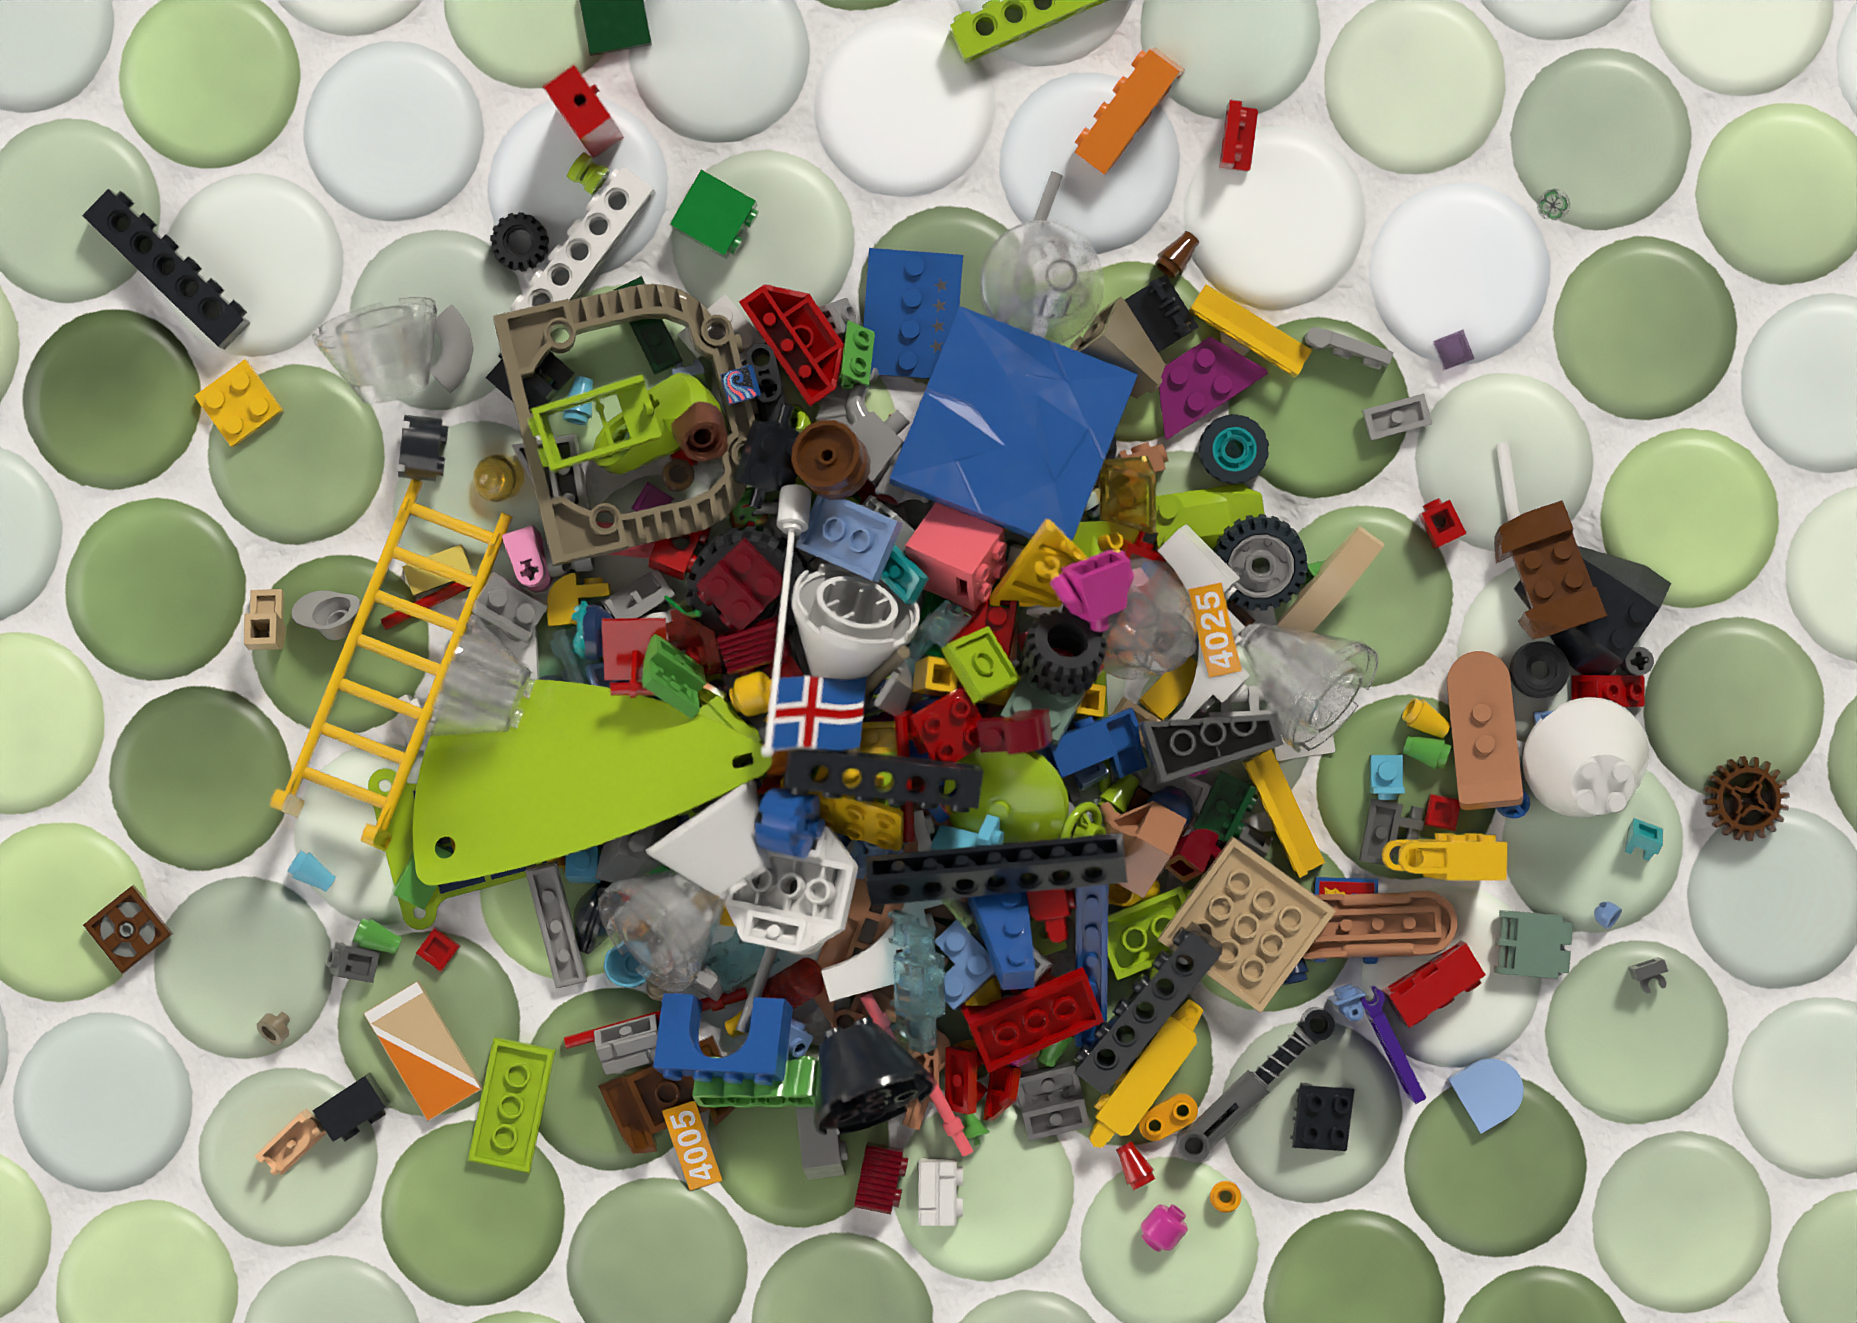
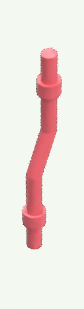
M871 991L860 996L873 1023L878 1024L898 1043L890 1028V1019L886 1012L881 1011ZM936 1082V1087L930 1094V1097L944 1121L942 1126L947 1136H952L962 1157L967 1156L973 1152V1149L963 1132L964 1125L959 1116L954 1115Z

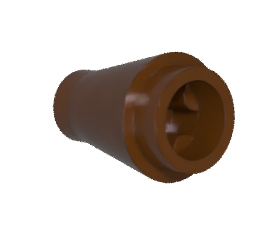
M1185 231L1178 239L1158 253L1155 265L1163 274L1174 279L1177 275H1182L1195 248L1200 243L1199 240L1192 233Z

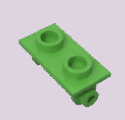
M847 321L846 334L843 337L845 344L842 369L838 378L841 387L844 389H852L856 383L869 386L875 338L874 331L851 321Z

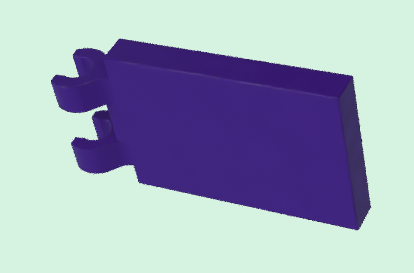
M1372 985L1370 988L1374 994L1373 999L1366 1001L1364 996L1360 997L1363 1009L1407 1097L1417 1104L1427 1098L1382 1011L1385 1001L1384 994L1380 989Z

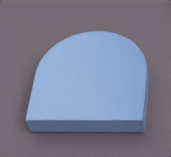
M1480 1059L1447 1078L1481 1134L1513 1115L1523 1099L1524 1089L1520 1075L1510 1064L1499 1059Z

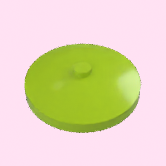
M979 747L976 751L955 762L980 765L983 769L979 809L970 808V812L963 813L950 810L951 806L945 805L946 811L950 816L949 820L954 828L979 833L986 816L991 815L999 817L1000 831L1004 832L1003 844L1059 838L1069 814L1068 794L1056 769L1036 751L1008 755V752L981 753ZM945 780L944 794L953 791L955 787L953 780Z

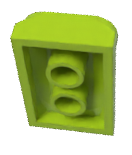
M1243 483L1149 497L1153 529L1159 533L1155 541L1157 552L1179 528L1186 524L1214 550L1219 536H1223L1224 529L1228 526L1232 527L1234 521L1238 519L1243 521L1249 515L1258 517L1259 514H1265L1262 494L1248 488Z
M1178 886L1138 902L1133 906L1108 914V964L1116 980L1152 967L1151 964L1155 957L1162 950L1168 951L1169 948L1161 943L1158 937L1192 890Z

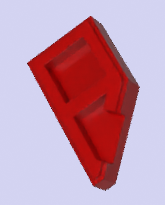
M1005 1065L990 1072L983 1120L994 1121L1017 1100L1021 1068Z

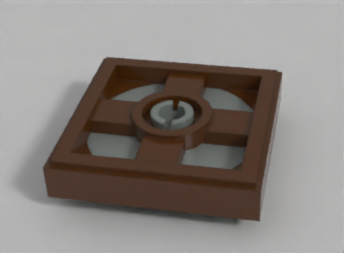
M135 885L129 887L83 924L121 974L127 972L173 935L172 931Z

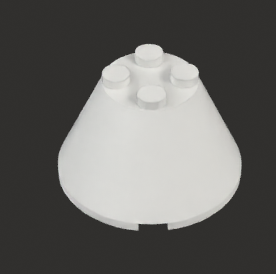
M1579 698L1558 705V709L1550 713L1546 718H1541L1536 723L1525 743L1522 759L1523 771L1532 793L1550 810L1569 817L1586 818L1622 811L1643 781L1648 767L1649 745L1642 726L1626 708L1610 700Z
M753 779L733 789L661 838L653 846L647 848L646 852L649 856L712 894L718 895L720 899L734 893L747 884L746 882L754 876H758L771 867L768 861V850L758 846L755 836L756 822H762L761 812H758L760 804L756 782Z

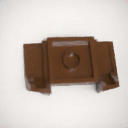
M1563 500L1515 517L1501 525L1494 537L1496 563L1512 556L1530 603L1531 609L1524 612L1518 622L1532 639L1543 638L1607 616L1597 588L1592 585L1574 538V528Z
M713 1035L699 1041L700 1048L705 1056L723 1058ZM651 1064L627 1075L625 1073L598 1085L618 1131L632 1154L657 1152V1140L654 1133L668 1128L662 1111L695 1101L693 1099L695 1082L693 1076H682V1080L665 1079L663 1074L653 1068L654 1064ZM697 1104L699 1113L707 1110L710 1111L715 1126L735 1109L733 1106L711 1108L698 1106Z

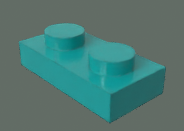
M894 544L880 578L905 604H915L929 578Z

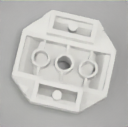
M825 826L822 836L815 838L806 859L768 851V861L771 867L758 876H754L746 882L747 884L726 897L725 906L738 929L737 932L741 941L805 954L845 930L858 865L833 829ZM796 879L798 882L797 890L793 894H791L790 885Z

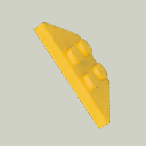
M1046 519L991 593L990 605L1000 606V600L1019 601V607H1033L1036 605L1061 607L1063 602L1050 585L1051 578L1038 575L1034 568L1035 563L1041 561L1045 564L1046 569L1049 570L1045 557L1054 556L1059 561L1057 572L1062 574V568L1085 560L1088 557L1051 520Z

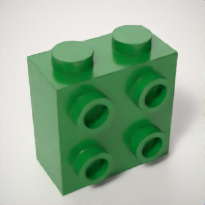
M701 169L670 222V226L672 229L727 259L730 253L733 255L737 253L743 242V238L740 237L745 226L751 228L759 211L756 210L757 202L754 199Z

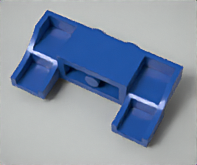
M1125 708L1099 720H1093L1092 716L1074 722L1076 728L1066 731L1058 746L1049 743L1043 748L1034 750L1050 762L1061 778L1106 759H1109L1116 779H1121L1133 772L1148 768L1140 742L1139 724L1133 708Z

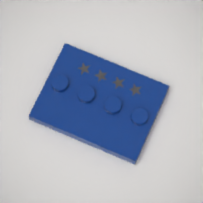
M869 248L863 327L875 332L870 375L872 370L877 368L878 376L917 379L931 378L960 306L963 255Z

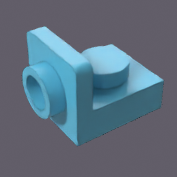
M1370 755V793L1378 794V800H1396L1397 794L1405 793V787H1403V755Z

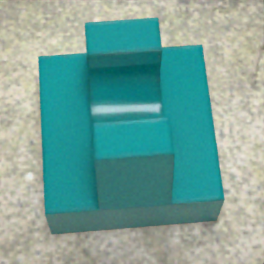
M1633 818L1629 826L1625 853L1632 854L1634 848L1638 847L1643 849V859L1649 861L1654 854H1659L1663 846V828Z

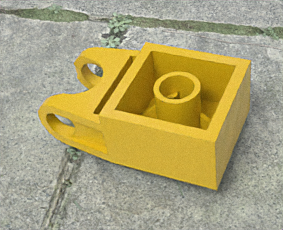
M1435 833V839L1391 840L1385 844L1382 850V861L1391 870L1423 873V877L1447 881L1507 880V842L1496 841V835H1484L1483 833H1464V835ZM1395 846L1401 847L1398 855L1399 864H1394L1390 859V851Z

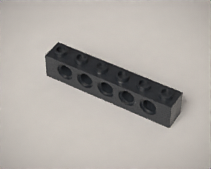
M107 189L82 216L216 346L225 350L250 324L244 317L247 311L234 299L229 303L221 295L225 290L213 278L207 281L199 274L202 270L200 265L190 256L184 259L177 252L179 245L167 234L161 237L154 230L157 224L143 212L139 216L131 208L135 203L124 192L120 190L116 194L114 191ZM123 216H128L130 219L129 227L125 231H119L117 228L119 219ZM145 238H151L153 242L151 250L147 253H141V241ZM173 259L175 270L169 275H164L162 271L163 264L167 260ZM191 281H196L198 284L197 293L192 297H187L185 294L186 285ZM213 303H219L221 307L219 316L210 319L207 314L208 307Z
M797 748L787 750L783 783L785 788H790V793L797 795H809L810 791L823 792L822 796L833 799H841L842 794L855 795L854 799L862 802H874V798L887 799L886 803L891 805L904 806L906 801L919 802L918 806L921 808L938 809V805L951 806L950 810L968 813L970 808L979 809L983 769L980 765L855 751L831 752ZM818 765L827 768V774L821 780H815L810 777L812 768ZM856 769L859 771V778L854 783H845L842 780L845 771ZM886 772L891 775V781L887 786L879 787L874 784L878 774ZM913 776L923 778V784L918 790H909L907 788V781ZM950 779L955 782L952 792L948 794L939 792V785L942 781Z
M1193 921L1186 929L1181 927L1175 933L1171 940L1173 945L1167 952L1162 950L1155 957L1151 964L1154 968L1147 976L1142 974L1136 980L1132 987L1134 992L1128 999L1123 997L1113 1009L1114 1016L1108 1023L1106 1021L1101 1023L1093 1034L1095 1039L1089 1046L1083 1044L1074 1056L1076 1060L1074 1073L1104 1095L1222 955V943ZM1180 955H1189L1193 961L1189 964H1182L1176 958ZM1167 978L1173 982V985L1164 988L1158 985L1157 981ZM1141 1002H1149L1154 1008L1149 1011H1143L1137 1005ZM1128 1025L1134 1029V1032L1123 1034L1118 1028ZM1110 1049L1115 1054L1111 1057H1104L1099 1051Z

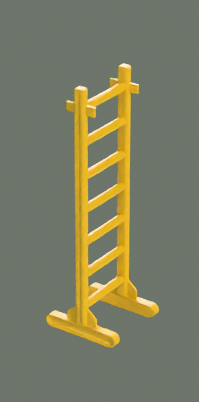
M411 479L287 787L285 791L277 788L270 802V807L298 818L303 809L304 800L297 797V793L303 779L379 807L382 811L376 826L367 823L360 841L382 851H386L390 844L392 834L387 832L388 826L474 615L473 604L489 578L503 543L502 535L507 533L513 518L511 515L501 512L494 532H490L417 504L415 502L423 482L416 479ZM410 515L489 544L476 576L398 547ZM394 558L470 587V592L459 619L456 620L381 591V586L392 559ZM377 602L452 631L453 634L441 664L363 635L362 633L374 603ZM357 646L434 675L435 679L423 708L345 679L344 677ZM339 690L418 720L406 751H399L326 723ZM321 734L400 764L388 796L380 795L308 767Z

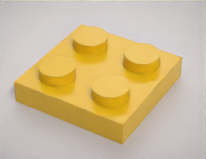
M246 359L194 395L231 447L238 445L284 411Z

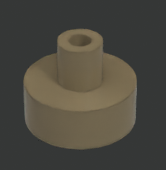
M280 1012L278 1016L267 1013L257 1023V1029L268 1042L280 1045L289 1036V1029L286 1024L290 1021V1018L284 1012Z

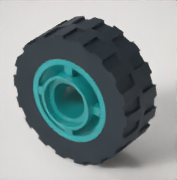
M1231 414L1217 418L1205 428L1199 439L1198 452L1201 464L1208 474L1223 483L1238 484L1255 478L1265 467L1266 460L1269 457V441L1266 438L1265 431L1256 421L1247 416ZM1231 440L1238 441L1242 446L1241 454L1234 459L1230 458L1225 452L1226 444Z

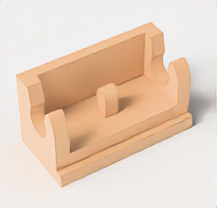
M305 1109L254 1157L260 1163L266 1162L272 1168L270 1172L273 1175H278L279 1173L283 1175L327 1132L309 1110Z

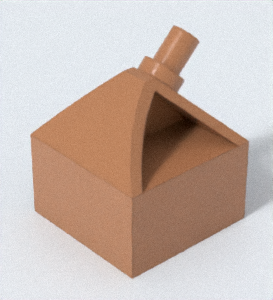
M1155 801L1122 815L1115 812L1110 802H1105L1099 809L1105 818L1103 823L1106 834L1123 833L1128 883L1118 884L1144 898L1171 857L1187 819Z

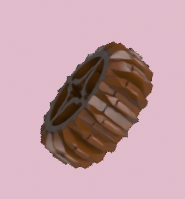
M1739 756L1738 766L1733 759H1728V770L1722 765L1716 767L1720 775L1719 778L1714 775L1708 776V780L1714 783L1713 788L1704 787V792L1711 793V799H1703V804L1712 805L1713 808L1705 812L1707 817L1717 815L1712 826L1718 828L1724 824L1721 832L1722 835L1728 836L1733 831V839L1739 841L1744 833L1746 841H1753L1755 831L1756 835L1763 839L1766 837L1764 827L1770 832H1775L1776 826L1772 821H1784V817L1779 815L1778 812L1779 810H1789L1788 805L1781 804V799L1789 798L1790 794L1780 792V788L1785 787L1787 782L1786 780L1775 781L1781 772L1778 769L1769 772L1770 762L1764 761L1759 767L1760 761L1758 757H1752L1748 764L1746 756ZM1750 772L1755 774L1752 780H1748L1742 787L1729 783L1732 778L1741 773ZM1762 781L1767 786L1769 792V804H1766L1760 797L1763 787ZM1736 792L1751 793L1748 797H1752L1751 802L1756 805H1742L1741 802L1744 800H1740L1741 795ZM1723 793L1729 795L1732 800V806L1729 810L1730 816H1728L1724 809ZM1751 810L1763 814L1760 819L1746 825L1738 824L1739 819L1745 817Z

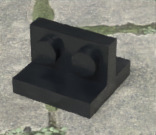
M552 352L544 358L533 377L522 379L530 414L532 413L531 409L549 404L575 374ZM500 353L498 355L501 358L500 362L485 378L513 402L502 354Z

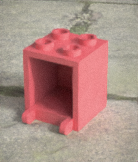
M935 502L905 545L906 556L929 578L923 589L974 612L981 602L988 600L992 586L997 579L1003 578L1008 568L1005 554L1007 544L1004 540L1003 528Z

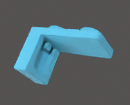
M987 815L979 833L941 825L931 844V851L1003 844L1004 832L1000 831L999 817Z

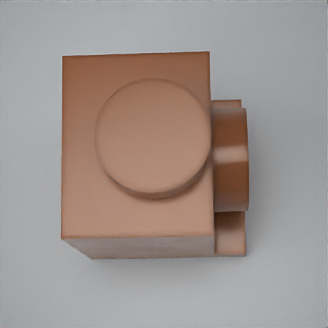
M1146 442L1132 447V454L1127 455L1126 450L1118 453L1128 483L1164 471L1166 469L1164 463L1169 462L1163 444L1150 447L1149 443Z

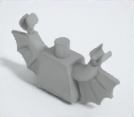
M877 368L872 370L869 383L877 379L879 373ZM838 381L836 390L820 400V409L815 417L816 421L836 420L846 424L865 445L871 459L870 474L867 480L876 488L875 494L889 495L899 504L910 499H917L927 503V498L889 484V478L904 444L898 434L910 422L899 410H896L886 421H883L875 412L869 413L865 405V396L868 391L865 385L857 383L852 389H844Z

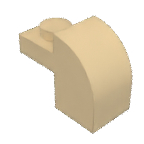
M282 589L250 590V614H245L244 616L245 647L248 650L282 649L286 634V625L284 624V591Z

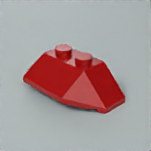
M764 284L739 301L767 345L773 349L776 358L810 407L836 390L843 359L844 344L809 293Z

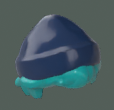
M582 601L580 605L574 607V611L577 612L573 613L571 617L572 620L577 622V633L573 640V652L583 659L598 660L603 656L602 618L613 617L602 609L601 606L588 605L586 601Z

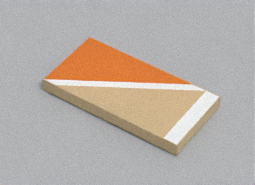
M419 980L363 1013L427 1122L483 1088Z

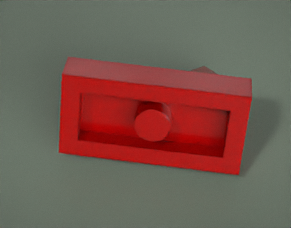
M955 1045L946 1047L945 1098L952 1111L969 1115L976 1113L977 1102L987 1092V1088L977 1081V1070L983 1062L977 1050Z

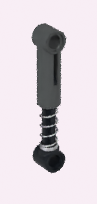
M1317 1006L1305 1010L1301 1020L1296 1024L1297 1027L1294 1029V1034L1288 1035V1040L1283 1045H1277L1278 1049L1272 1055H1267V1060L1262 1065H1257L1255 1072L1247 1070L1188 1128L1180 1132L1176 1143L1181 1156L1185 1160L1195 1163L1205 1159L1209 1151L1269 1093V1084L1275 1078H1280L1279 1074L1285 1068H1290V1063L1295 1058H1300L1302 1051L1306 1048H1311L1314 1043L1317 1044L1332 1035L1335 1023L1328 1011ZM1318 1015L1323 1016L1326 1022L1325 1027L1318 1032L1312 1031L1309 1026L1311 1019ZM1227 1111L1228 1113L1205 1134L1204 1132ZM1191 1137L1201 1139L1200 1149L1196 1152H1188L1185 1149L1187 1139Z

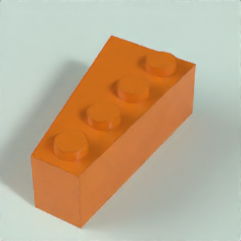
M1149 48L1147 53L1143 50L1139 52L1131 63V66L1135 68L1128 79L1125 76L1120 78L1112 90L1116 94L1109 104L1105 101L1101 104L1093 116L1097 119L1096 123L1090 130L1085 127L1074 142L1078 145L1074 152L1104 175L1110 171L1131 143L1134 134L1150 118L1153 108L1157 107L1168 94L1171 88L1170 85L1175 78L1179 79L1185 69L1157 48Z

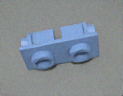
M1351 984L1334 989L1335 995L1329 996L1328 999L1334 1005H1338L1340 1012L1347 1019L1359 1021L1364 1015L1360 997L1365 996V992L1359 987H1352Z

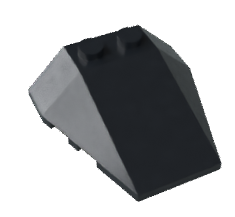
M1578 546L1592 585L1597 588L1607 616L1549 635V638L1564 652L1570 666L1581 675H1611L1625 660L1659 611L1671 583L1646 565ZM1519 580L1513 590L1528 610H1530V603L1522 582Z

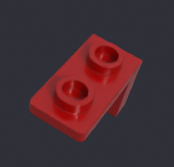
M1572 675L1571 700L1601 698L1615 702L1622 707H1643L1645 705V677L1643 675Z

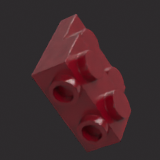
M744 537L699 579L696 584L700 589L697 595L707 606L714 604L722 612L719 617L727 627L733 629L736 626L742 631L782 592L784 577Z

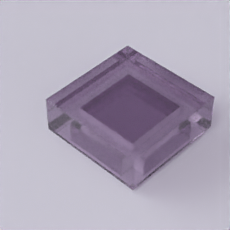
M1464 330L1433 341L1444 371L1475 359Z

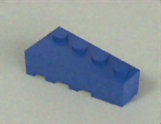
M1019 892L967 897L971 913L973 912L979 933L985 942L990 961L1002 990L1034 988L1035 962L1027 893Z

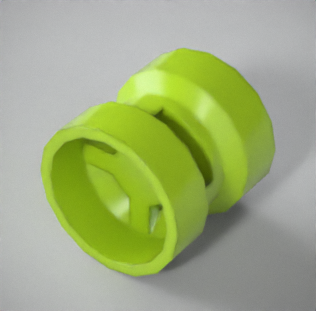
M583 152L575 160L566 177L574 183L579 182L584 185V190L593 196L605 183L610 170L603 165L595 164L593 158Z

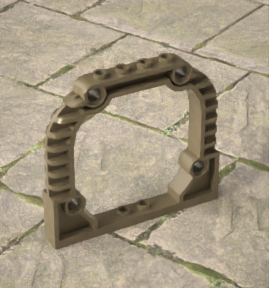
M661 284L636 285L574 300L564 299L493 315L553 567L702 531L723 520L736 507L747 486L733 480L740 461L737 452L739 449L744 448L752 421L755 420L754 414H759L756 398L735 405L728 404L720 374L747 366V364L742 365L739 353L744 352L740 334L734 335L733 327L725 316L711 315L707 308L690 294L675 287ZM642 319H666L688 328L694 349L702 357L712 360L730 433L727 437L728 450L720 457L723 476L709 491L691 499L626 514H620L619 510L609 503H601L592 510H588L571 502L564 496L550 498L543 465L537 450L543 448V445L537 444L536 436L533 437L528 418L533 417V414H530L522 379L533 377L541 362L551 351L557 354L570 351L575 344L576 335ZM715 325L720 326L724 330L725 336L720 340H714L709 337L707 329ZM562 328L566 330L569 338L563 343L555 342L551 337V333L555 329ZM601 513H609L614 519V524L610 528L603 529L597 525L596 517Z

